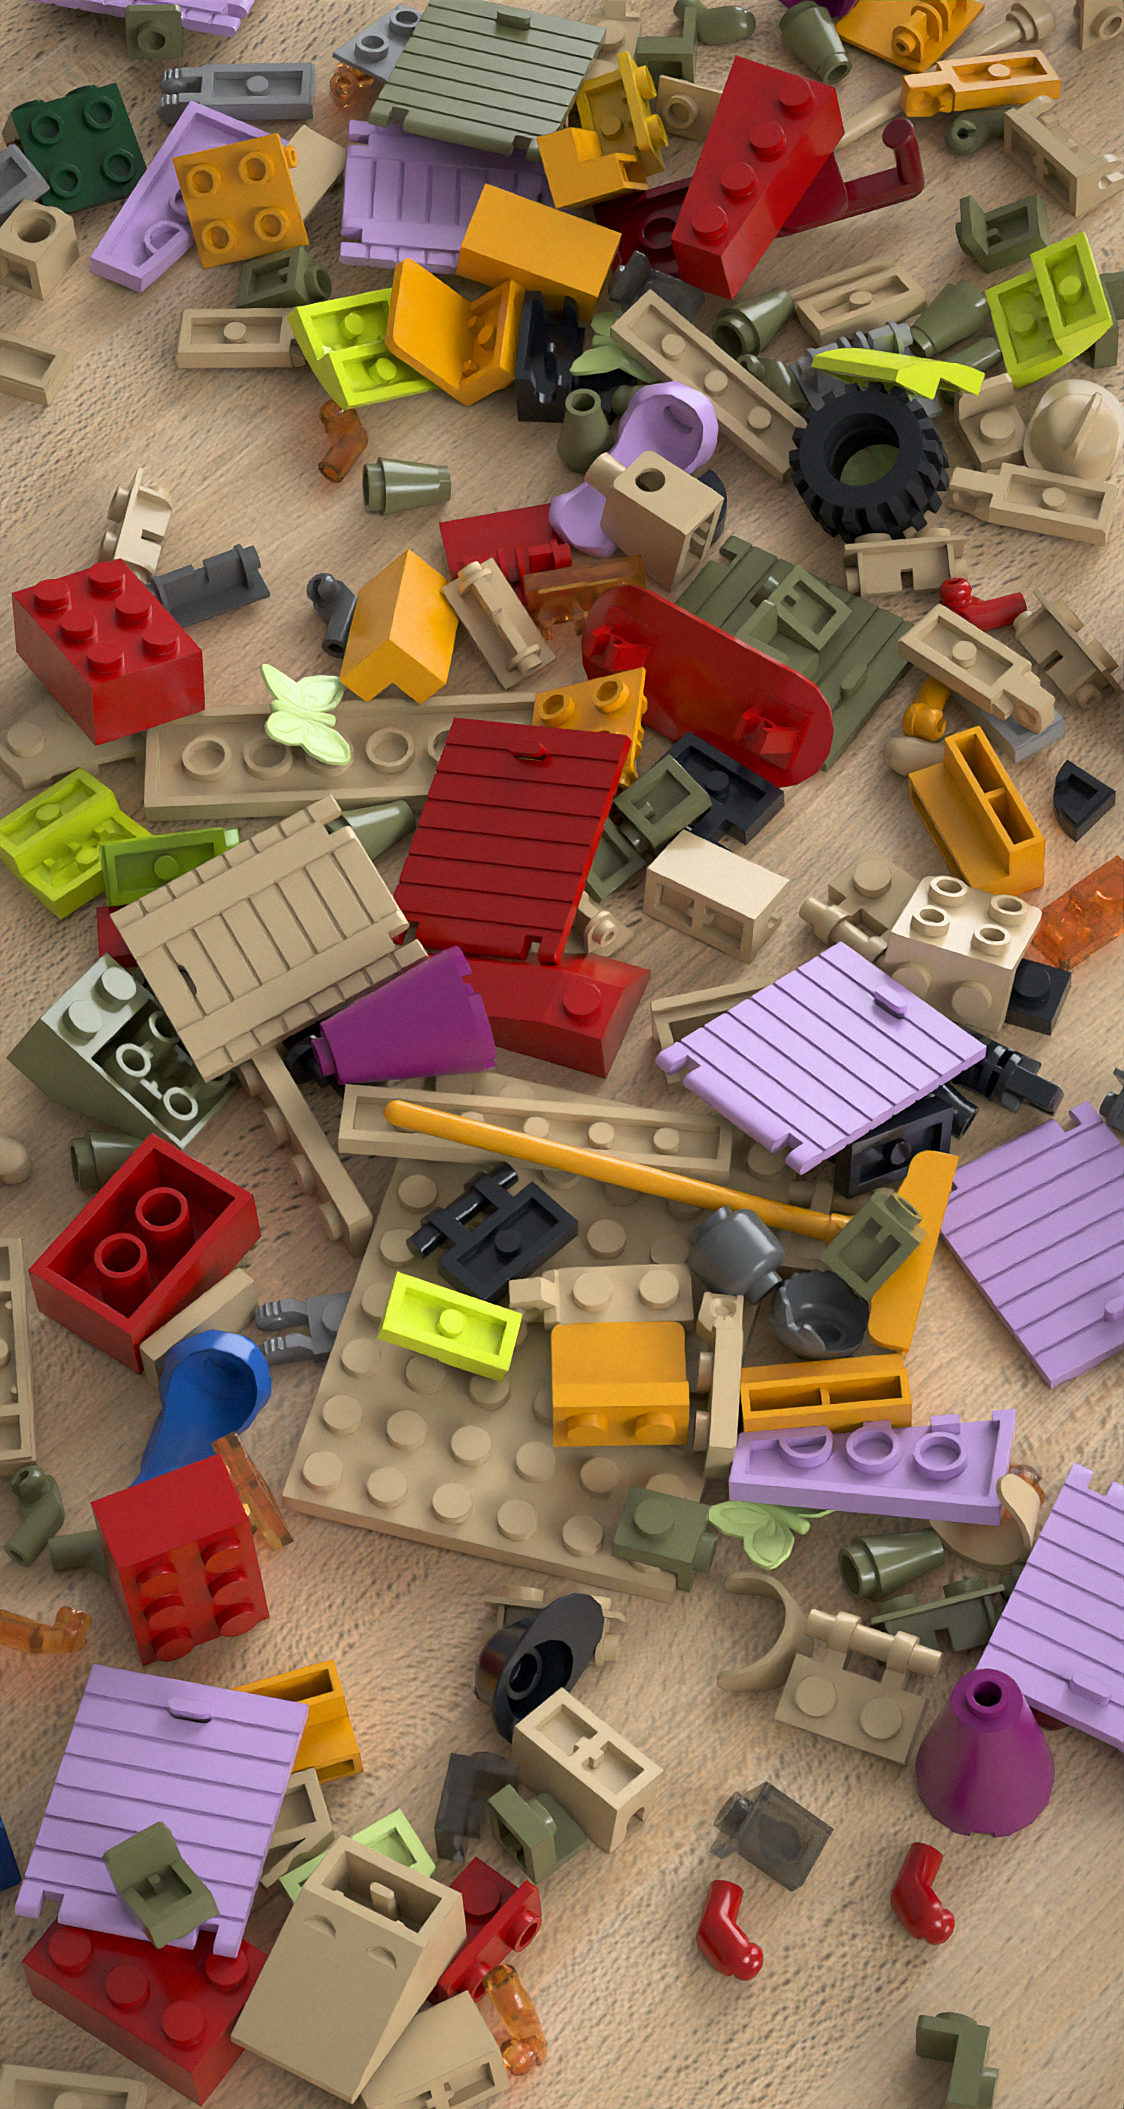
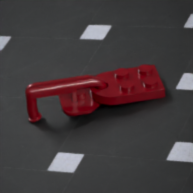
M898 118L890 122L883 131L882 141L886 147L893 150L896 163L895 168L844 182L833 151L775 238L800 233L905 202L918 196L924 189L925 177L919 146L911 121L905 118ZM693 176L593 205L598 225L622 233L619 247L611 265L621 304L641 298L649 289L655 293H660L684 286L678 270L671 236Z

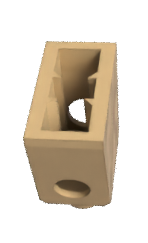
M644 451L628 468L607 452L601 454L592 463L585 474L584 481L606 497L600 521L603 533L670 594L707 557L724 497L654 451Z

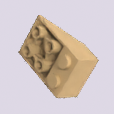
M340 1834L302 1886L230 2035L231 2042L353 2104L433 1990L440 1976L446 1971L467 1941L462 1893Z

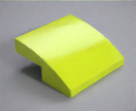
M1084 231L1030 254L1034 267L1033 270L984 290L991 309V316L1007 373L1011 377L1016 390L1047 376L1072 361L1101 338L1113 325L1089 241Z
M392 287L296 307L286 316L312 371L327 393L343 411L439 389L429 379L404 361L398 359L389 351L385 344Z
M841 348L814 355L811 364L812 368L847 385L857 382L859 387L868 389L869 382H881L887 392H890L896 386L906 391L908 396L930 400L934 399L937 389L978 396L985 376L984 372L957 363L864 348Z
M80 767L0 820V859L45 907L62 920L104 892L98 843L153 835L120 810L112 790Z

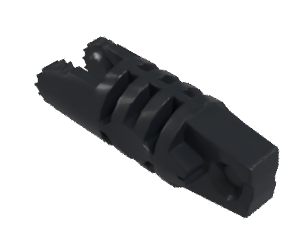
M949 1019L986 1046L985 1058L965 1071L962 1070L960 1074L948 1082L973 1092L1015 1114L1021 1103L1049 1116L1053 1117L1064 1097V1093L1059 1086L1037 1075L1042 1065L1039 1061Z

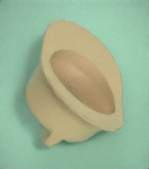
M1064 379L1052 384L1041 397L1025 431L1022 450L1026 466L1103 483L1110 475L1124 445V408L1108 390L1099 384L1085 379Z

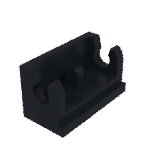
M525 291L514 378L518 422L563 423L566 411V398L571 392L580 389L579 376L572 375L570 368L573 362L584 354L586 328L579 325L578 305L571 296L565 297L564 313L553 315L545 311L546 302L541 291Z

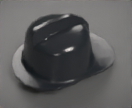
M572 1593L557 1598L541 1610L535 1619L526 1618L498 1630L486 1642L479 1655L475 1669L474 1694L477 1699L492 1709V1719L497 1732L507 1742L512 1744L514 1726L562 1687L570 1693L592 1659L596 1646L602 1638L604 1616L601 1605L591 1595Z

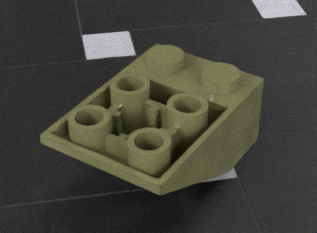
M107 952L36 1021L6 1057L53 1102L143 1140L153 1133L181 1151L242 1087L238 1075L233 1069L205 1083L159 1001Z

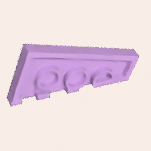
M1016 1409L992 1411V1420L960 1423L959 1414L930 1416V1426L891 1429L890 1420L863 1422V1427L849 1433L832 1434L826 1425L741 1432L738 1435L729 1478V1500L1000 1526L1003 1504L998 1499L996 1483L1001 1476L1009 1472L1016 1429Z

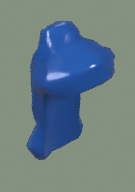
M211 1329L177 1343L168 1352L163 1363V1372L158 1386L162 1409L143 1452L140 1473L129 1487L219 1454L231 1440L250 1427L271 1396L272 1381L266 1359L259 1347L250 1338L238 1333Z

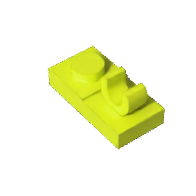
M397 1272L391 1281L376 1339L502 1382L509 1371L523 1314Z

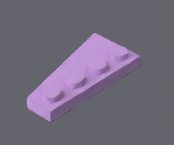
M190 101L91 255L90 272L142 293L196 244L172 158L269 135L270 133ZM280 138L281 143L286 146L289 141Z

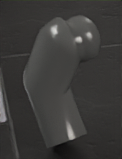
M320 573L309 581L306 593L308 598L313 601L314 609L328 623L322 641V649L330 656L344 658L357 597L342 581L335 580L329 573Z

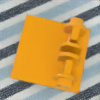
M859 0L856 6L837 22L835 28L841 40L914 74H920L937 64L982 13L985 5L974 0Z
M279 132L172 158L203 269L272 254L299 245H309L289 169L296 168L298 165L297 154L292 145L284 146L281 143Z
M643 667L537 693L535 697L531 725L623 734L631 739L630 750L625 765L622 767V774L613 797L620 795L638 780L634 760L641 755V741L644 735L641 718L642 714L646 712L648 704L646 697L643 695L646 670Z

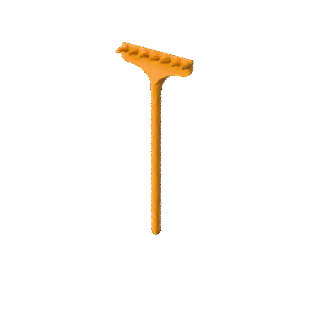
M393 1100L384 1108V1117L393 1126L714 1212L727 1205L733 1212L748 1208L753 1210L767 1226L823 1240L825 1245H829L855 1216H844L833 1212L832 1215L816 1212L401 1100ZM928 1150L918 1153L913 1157L907 1176L897 1192L898 1195L906 1199L921 1214L923 1219L918 1225L927 1234L915 1250L871 1297L867 1336L878 1347L891 1349L893 1353H902L903 1361L909 1352L959 1160L957 1155Z

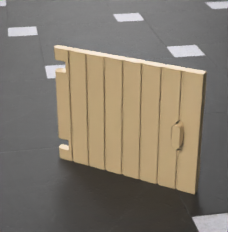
M331 794L110 915L205 1083L231 1070L234 1066L236 1067L260 1054V1052L282 1042L289 1036L316 1023V1021L338 1011L345 1005L367 995L372 990L394 980L401 974L426 961L429 957L418 939L397 950L391 938L407 930L410 924L352 827L345 826L330 835L328 834L324 825L338 818L342 813ZM180 969L185 970V971L187 972V974L184 973V972H181V973H180L179 970H180Z

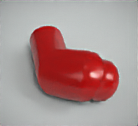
M964 578L945 580L938 589L941 598L938 604H942L983 632L1013 625L1017 616L1027 611L1026 602L1021 592L984 601L971 595V585Z
M915 1842L910 1845L893 1886L890 1897L891 1907L906 1932L913 1938L920 1939L923 1937L930 1945H940L949 1939L955 1928L954 1915L948 1909L942 1908V1902L931 1888L943 1861V1855L930 1845Z
M714 1880L710 1883L697 1928L696 1942L698 1948L715 1970L725 1977L734 1975L741 1981L751 1980L761 1970L764 1955L762 1949L757 1944L749 1943L747 1935L736 1924L744 1890L732 1882Z

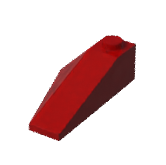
M427 953L429 956L428 959L436 955L437 953ZM463 953L472 971V974L462 977L463 984L469 982L474 993L480 992L496 1047L600 1078H607L650 980L651 973L649 969L594 953H563L559 965L540 963L537 959V953H529L524 961Z

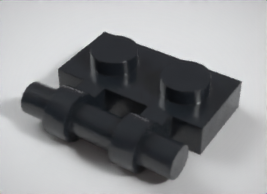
M687 731L653 765L655 766L670 754L708 793L712 805L699 815L702 819L695 826L688 824L684 830L732 853L733 851L718 842L726 833L746 846L785 806L783 790L690 731Z
M501 1161L487 1174L480 1171L463 1185L464 1193L444 1209L435 1207L420 1221L421 1228L406 1240V1245L410 1252L419 1260H424L438 1247L443 1250L448 1249L437 1260L438 1274L459 1293L495 1305L508 1294L509 1280L526 1279L578 1236V1220L533 1181L513 1197L507 1190L516 1184L519 1178L510 1164ZM481 1212L491 1214L490 1217L471 1232L464 1227Z

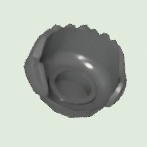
M813 1269L810 1273H794L790 1279L784 1280L779 1284L772 1298L770 1325L782 1344L801 1359L820 1361L849 1358L863 1341L870 1317L869 1304L863 1297L860 1298L856 1295L851 1287L835 1272L825 1270L821 1273L820 1270Z

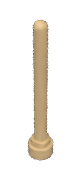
M1019 0L1012 4L1011 12L1006 15V22L942 61L995 55L1016 41L1022 44L1027 41L1036 43L1055 31L1056 20L1053 11L1046 0ZM936 65L932 66L923 73H928L936 70ZM902 85L844 120L845 134L835 149L844 148L901 113L903 109L899 104Z

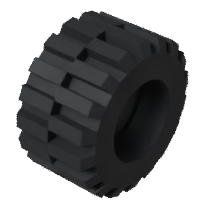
M857 382L844 385L846 394L837 398L833 391H830L821 397L825 404L821 409L817 411L810 406L803 417L808 425L806 428H795L791 439L797 449L789 450V464L794 471L791 474L792 480L816 522L819 521L823 530L833 538L840 534L845 544L855 543V538L871 533L889 534L892 540L906 539L903 531L911 526L917 532L927 525L923 515L927 511L936 514L942 505L937 491H947L949 477L944 469L950 467L943 443L924 407L916 399L910 401L906 391L896 386L887 393L881 382H869L868 389L865 391H861ZM881 444L899 449L894 466L878 481L863 486H852L840 482L844 466L858 451L872 445Z

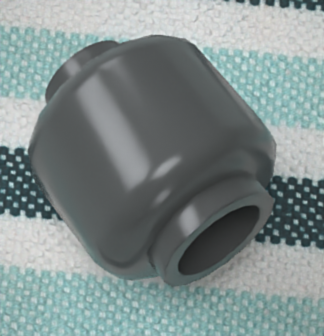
M728 1205L724 1206L700 1224L688 1237V1241L693 1246L688 1254V1265L712 1294L742 1295L754 1306L768 1296L783 1281L776 1273V1270L783 1263L785 1248L761 1218L751 1209L743 1208L733 1212Z

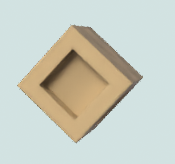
M24 198L0 227V284L44 301L80 256L72 216L65 214L56 207L44 206Z

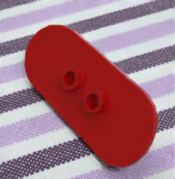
M626 585L611 588L596 600L586 617L581 638L584 670L588 680H593L643 667L646 670L643 695L646 697L648 704L646 712L642 714L641 723L675 742L687 731H690L778 788L798 785L818 772L831 752L835 728L830 705L816 684L800 672L775 660L653 591L636 585Z

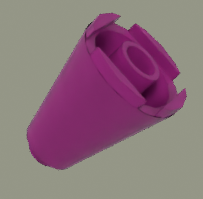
M457 945L444 949L319 1024L321 1037L312 1039L311 1044L322 1076L334 1074L339 1085L481 1073L495 1069L497 1065L493 1059L497 1058L496 1047L480 992L474 993L469 982L463 984L462 981L463 976L472 974L462 950Z
M984 1668L967 1673L955 1685L919 1747L916 1757L915 1775L919 1797L934 1819L958 1834L970 1836L971 1832L994 1833L993 1838L1010 1836L1032 1824L1048 1805L1054 1783L1055 1765L1051 1749L1019 1685L1012 1677L1002 1671Z

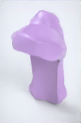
M678 381L647 385L637 391L629 401L628 409L619 421L617 442L607 453L628 468L644 451H654L686 473L692 474L709 461L716 447L719 427L714 407L709 398L701 392ZM585 481L568 493L552 497L548 514L549 524L562 541L596 558L611 556L617 550L618 546L603 533L600 527L606 497Z

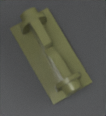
M982 1576L973 1577L942 1586L945 1599L919 1605L917 1594L912 1593L876 1603L879 1616L869 1618L863 1623L864 1626L869 1628L880 1625L881 1632L896 1636L898 1631L920 1638L919 1645L937 1651L940 1650L934 1631L946 1629L952 1653L988 1644L1005 1609V1606L994 1608L991 1596L1001 1593L1005 1588L1003 1583L985 1588ZM876 1659L879 1667L886 1665V1662Z

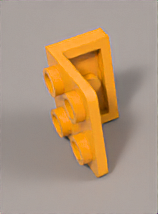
M405 258L395 266L385 344L389 351L398 359L407 363L441 390H444L460 403L469 407L494 391L506 388L515 378L524 294L527 290L510 278L470 303L410 258Z
M675 1321L561 1323L553 1328L551 1332L553 1447L688 1445L689 1381H686L685 1331L681 1324Z

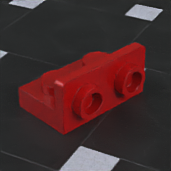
M475 1856L449 1886V1888L462 1893L467 1941L446 1971L440 1976L437 1984L426 1998L427 2001L435 2006L468 1990L474 2003H477L488 1992L496 1978V1968L512 1950L517 1953L524 1950L532 1942L541 1927L542 1911L539 1889L526 1880L518 1888Z

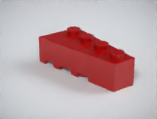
M735 55L671 236V243L682 284L731 301L734 299L845 134L835 87Z

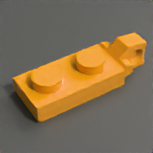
M1040 49L938 61L936 70L932 72L904 75L902 77L899 104L907 117H933L938 111L950 113L952 110L954 112L1010 104L1025 105L1042 95H1048L1051 99H1059L1062 81Z

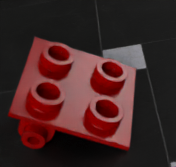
M551 503L439 522L451 582L459 578L457 573L467 565L475 561L482 564L488 559L493 558L523 606L577 597L571 570L573 565L569 543L562 541L549 524L548 514Z

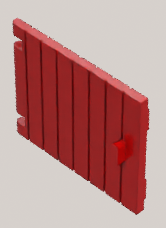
M454 717L445 742L446 746L443 748L436 769L437 773L432 780L427 801H425L417 825L418 829L415 831L408 851L409 855L406 857L399 878V885L397 884L393 898L410 924L409 926L417 928L414 940L418 939L423 948L444 950L457 945L463 953L524 961L528 957L532 942L540 943L537 953V959L540 963L559 965L567 943V936L570 934L577 912L576 908L579 906L586 885L585 881L588 878L595 857L594 853L597 851L604 829L603 825L606 823L613 802V795H615L622 774V767L625 765L632 741L627 735ZM407 930L391 938L393 943L403 945Z

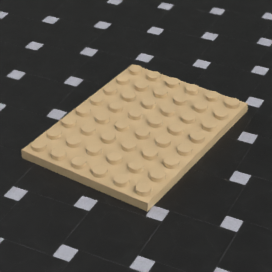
M488 1071L426 1077L422 1087L423 1091L646 1109ZM734 1129L729 1184L719 1186L789 1204L788 1191L791 1179L798 1180L800 1175L785 1163L787 1155L794 1149L787 1146L773 1154L745 1132ZM398 1158L281 1495L282 1508L672 1605L677 1589V1573L612 1556V1541L631 1485L698 1503L703 1502L709 1478L702 1477L704 1452L692 1451V1436L696 1410L707 1411L708 1393L696 1391V1375L699 1352H707L708 1345L695 1333L704 1292L710 1291L691 1270L694 1332L685 1334L686 1381H689L688 1445L553 1447L552 1331L544 1329V1322L520 1323L509 1371L502 1382L376 1339L391 1281L397 1272L458 1292L438 1274L437 1260L448 1249L443 1250L438 1247L424 1260H419L408 1249L406 1240L421 1228V1219L435 1207L444 1209L464 1193L463 1185L476 1173L482 1171L487 1174L495 1167L492 1165ZM513 1167L519 1180L507 1190L514 1197L533 1181L578 1220V1236L527 1278L542 1277L543 1271L553 1269L558 1271V1268L688 1263V1254L693 1247L688 1241V1237L700 1224L715 1213L711 1210L563 1171ZM481 1212L464 1227L471 1232L490 1217L491 1214ZM767 1226L777 1237L778 1228ZM508 1294L495 1305L509 1309ZM744 1297L741 1368L744 1364L762 1300L752 1306Z

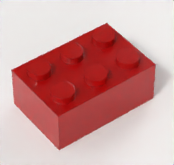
M121 558L110 562L96 563L88 569L57 579L43 580L35 586L11 593L17 654L95 746L205 710L203 654L201 648Z
M151 1133L28 1269L38 1310L140 1375L144 1371L139 1349L140 1344L227 1276L260 1239L261 1231L254 1195Z
M221 1453L90 1502L115 1599L143 1666L156 1661L169 1662L187 1655L197 1645L221 1636L235 1637L242 1635L255 1627L258 1622L270 1618L250 1520Z
M57 1916L21 1962L33 1997L202 2107L245 2051V2048L231 2042L230 2035L269 1955L243 1938L236 1959L213 1954V1947L217 1933L205 1930L199 1931L193 1950L165 1945L157 1950L150 1941L59 1924Z

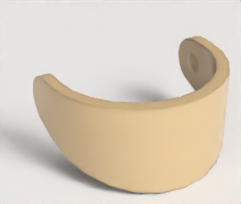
M1006 1474L997 1480L996 1493L999 1501L1013 1517L1001 1519L1000 1526L924 1519L927 1528H933L937 1532L942 1544L961 1560L988 1571L1007 1572L1011 1571L1013 1564L1026 1562L1030 1556L1040 1499L1033 1487L1014 1474Z
M757 1571L728 1574L724 1578V1588L734 1594L773 1598L784 1604L786 1618L783 1631L769 1653L749 1666L720 1672L717 1677V1685L731 1692H763L781 1687L787 1682L796 1653L809 1658L812 1656L814 1638L804 1635L808 1616L781 1582L772 1576Z

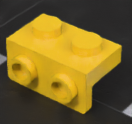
M628 50L616 54L619 70L584 82L577 96L576 104L582 129L597 131L603 155L614 152L638 155L641 157L645 175L648 177L665 171L660 149L668 147V140L659 115H652L649 100L656 98V90L651 74L646 65L638 68Z

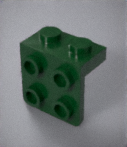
M117 83L98 88L96 85L82 86L70 91L65 97L45 103L44 100H33L23 103L10 112L2 131L6 147L10 144H15L49 185L50 189L38 198L40 204L56 207L67 215L128 198L147 170Z

